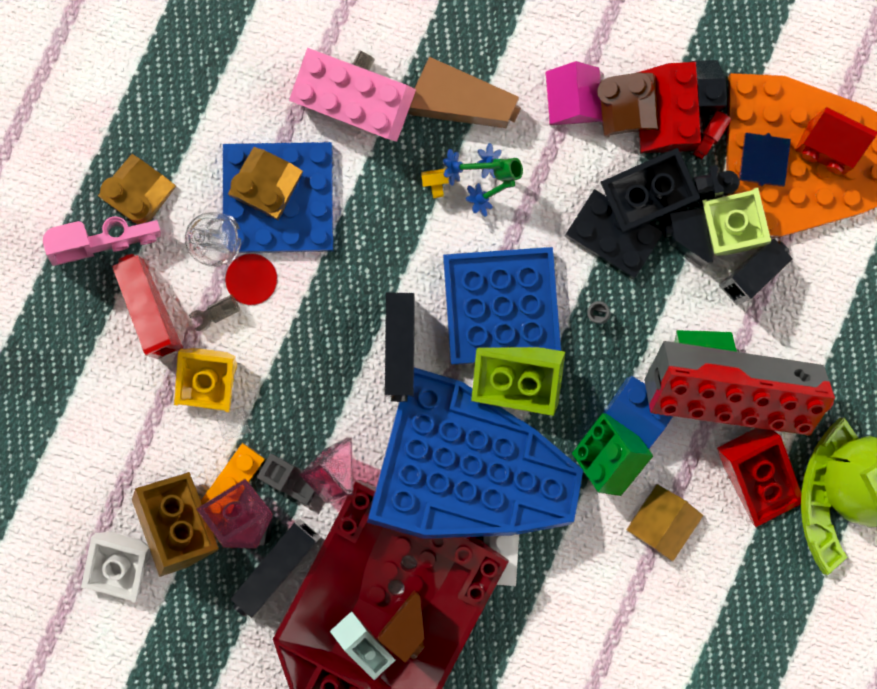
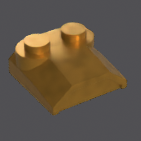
M253 147L240 172L233 177L228 195L279 220L303 171L282 158L263 149Z
M131 154L113 177L106 179L102 183L98 196L139 225L152 220L176 188V185L140 158Z

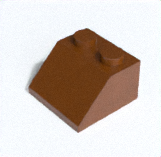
M415 590L378 634V640L405 663L409 658L415 660L425 647L422 642L424 640L420 595Z

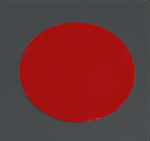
M245 254L236 258L228 267L225 277L226 287L229 294L236 301L246 305L260 304L273 294L277 285V273L273 264L267 258L258 254Z

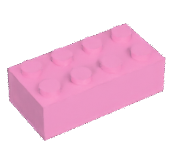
M307 48L289 101L397 142L416 89Z

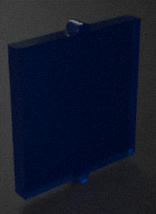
M745 133L739 173L740 181L758 183L759 186L767 184L784 187L791 139L774 137L770 133L766 135Z

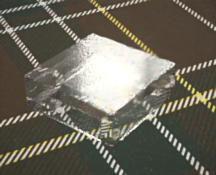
M243 406L231 409L230 412L215 414L223 441L251 433Z

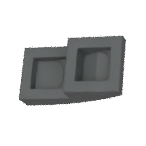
M270 453L257 476L261 481L290 495L305 505H310L323 482Z

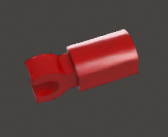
M717 111L702 133L701 137L703 139L701 144L696 148L693 155L702 160L712 145H716L732 119L726 114Z

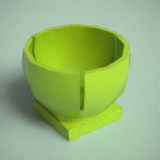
M867 436L843 443L831 455L830 458L833 460L827 463L824 484L829 503L845 520L874 528L877 527V438ZM840 459V460L849 461V462H841V461H835V460Z

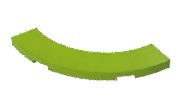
M839 418L834 422L818 442L808 462L802 486L801 514L804 534L816 564L825 575H829L848 558L839 543L834 525H831L829 510L831 504L829 503L824 484L827 463L833 460L830 458L831 455L843 443L859 439L845 418Z

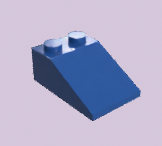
M634 376L626 378L603 412L637 434L648 449L651 448L673 418V416L650 412L646 386Z

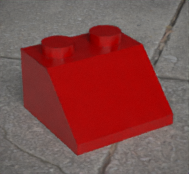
M825 107L808 122L795 151L801 153V157L807 161L819 162L825 165L826 169L834 174L845 175L854 169L875 139L877 131Z

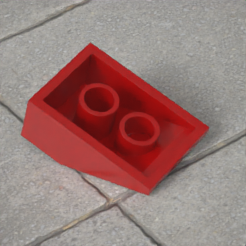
M754 428L717 447L724 469L755 527L801 504V491L782 437L777 432Z

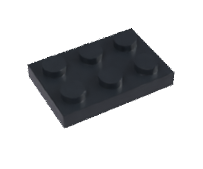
M594 189L566 232L565 237L631 279H635L664 232L648 223L622 233L607 197Z

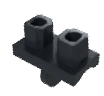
M718 165L710 166L707 175L694 178V185L700 196L699 202L735 193L740 185L738 175L730 170L718 174Z

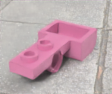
M114 216L104 222L102 227L103 233L88 236L84 224L77 221L47 230L43 236V245L52 266L93 257V253L112 249L114 252L128 249L129 244L140 242V245L154 243L157 241L156 238L161 237L158 221L155 220L128 227L124 219ZM115 226L124 229V233L117 238L109 235L110 229Z

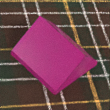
M574 61L545 72L549 125L603 122L601 100L598 97V86L601 81L599 67Z

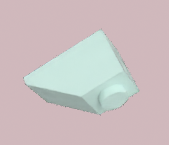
M350 612L330 631L344 651L373 680L395 661L393 656L353 612Z

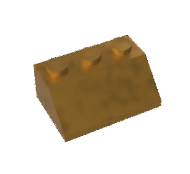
M190 472L135 488L132 502L159 577L185 569L218 551V545Z

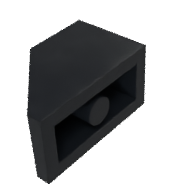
M718 60L690 61L696 62L699 115H713L717 111L721 112L727 106L726 78Z
M703 208L670 213L665 218V222H663L664 236L669 238L670 245L701 267L711 264L713 258Z

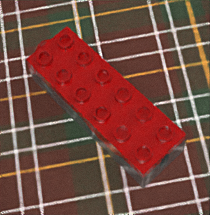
M663 341L644 379L650 412L653 414L803 435L812 434L824 414L832 408L835 399L824 365Z

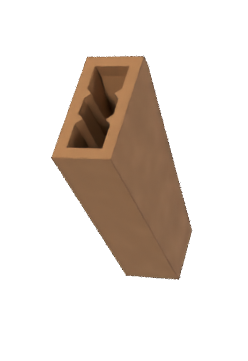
M429 57L414 88L416 91L408 114L507 128L510 121L515 123L521 107L517 106L518 96Z

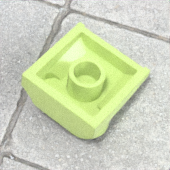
M758 188L713 200H702L714 256L753 250L771 243Z

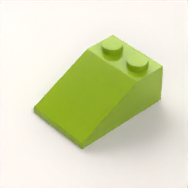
M540 347L477 348L471 401L554 416L559 403L565 352Z

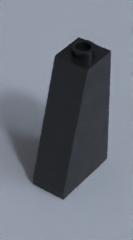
M386 292L385 397H391V402H408V397H414L415 294Z
M301 519L296 521L230 599L235 603L233 605L234 609L244 617L249 615L252 618L320 540L321 536Z

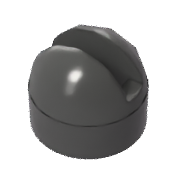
M596 301L589 306L587 314L593 323L604 324L609 320L611 311L607 304ZM594 311L606 314V316L600 317L593 314Z

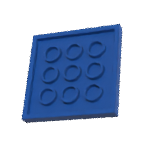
M332 142L223 144L224 253L334 252ZM253 147L263 149L282 158L303 171L279 220L228 195L233 177L240 172Z
M553 247L443 254L451 365L475 363L477 348L540 347L561 351Z

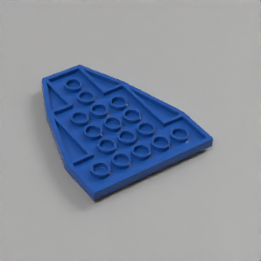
M414 367V397H408V402H398L367 523L423 539L512 536L571 525L575 520L583 469L536 429L502 407L471 401L472 388L462 381Z

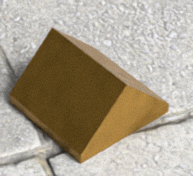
M656 484L626 530L671 561H674L700 522L703 514L686 500Z

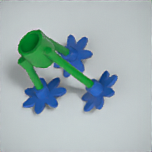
M491 143L487 145L486 152L482 149L478 150L477 153L483 160L476 163L463 164L461 161H458L459 153L455 152L453 154L452 149H449L448 158H445L443 163L448 167L444 172V177H449V184L451 186L454 185L455 181L460 182L459 173H462L463 170L482 169V178H486L490 173L493 178L503 182L488 192H482L479 183L475 185V188L471 185L467 186L470 196L466 197V201L474 203L472 207L473 213L480 211L484 217L488 215L486 209L490 210L493 208L492 204L488 202L489 198L506 188L515 187V180H519L523 175L521 161L515 157L499 159L502 150L498 149L493 152V145Z

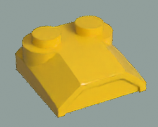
M180 349L177 356L174 405H187L230 412L234 373L237 369L236 356L228 352L208 349Z

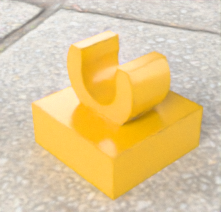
M447 168L421 172L423 187H432L433 198L444 197L442 184L449 183V177H444V172Z

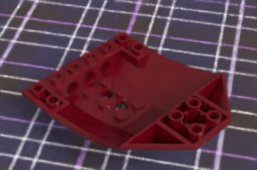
M356 480L273 637L289 689H442L509 560L477 537L423 539L367 523L376 487ZM405 556L414 557L417 561V566L412 569L406 568L402 564V558ZM392 580H400L404 584V591L400 594L392 593L389 589V583ZM415 590L420 595L424 640L422 642L425 647L415 660L409 658L405 663L383 645L395 661L373 680L344 651L330 631L350 612H353L378 639V634Z

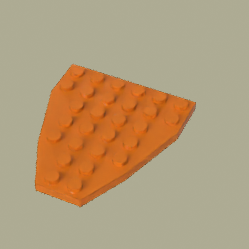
M731 73L728 76L727 116L732 120L727 127L726 171L735 172L740 179L738 190L731 195L751 191L754 188L759 189L770 238H780L854 217L877 207V135L854 169L845 175L834 174L828 171L825 165L819 162L807 161L801 157V153L795 151L808 122L825 107L877 131L876 111L860 103L787 76Z

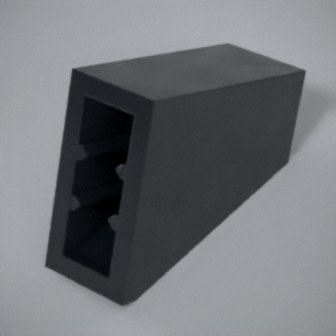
M775 238L772 239L770 244L762 246L723 280L719 286L736 305L750 300L793 259L789 255V249L781 241L777 242Z

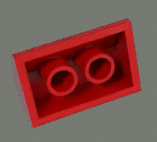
M696 62L667 63L640 71L641 73H653L656 76L659 130L639 131L640 153L669 152L676 148L680 152L694 151L701 144Z

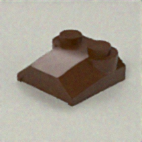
M637 72L612 76L600 81L598 97L601 100L605 137L651 129L659 130L656 76L653 73Z

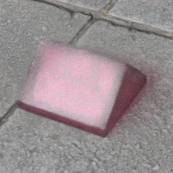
M346 437L325 448L299 474L325 503L331 504L353 495L352 438Z
M246 479L196 509L221 545L231 548H257L273 517L272 511Z

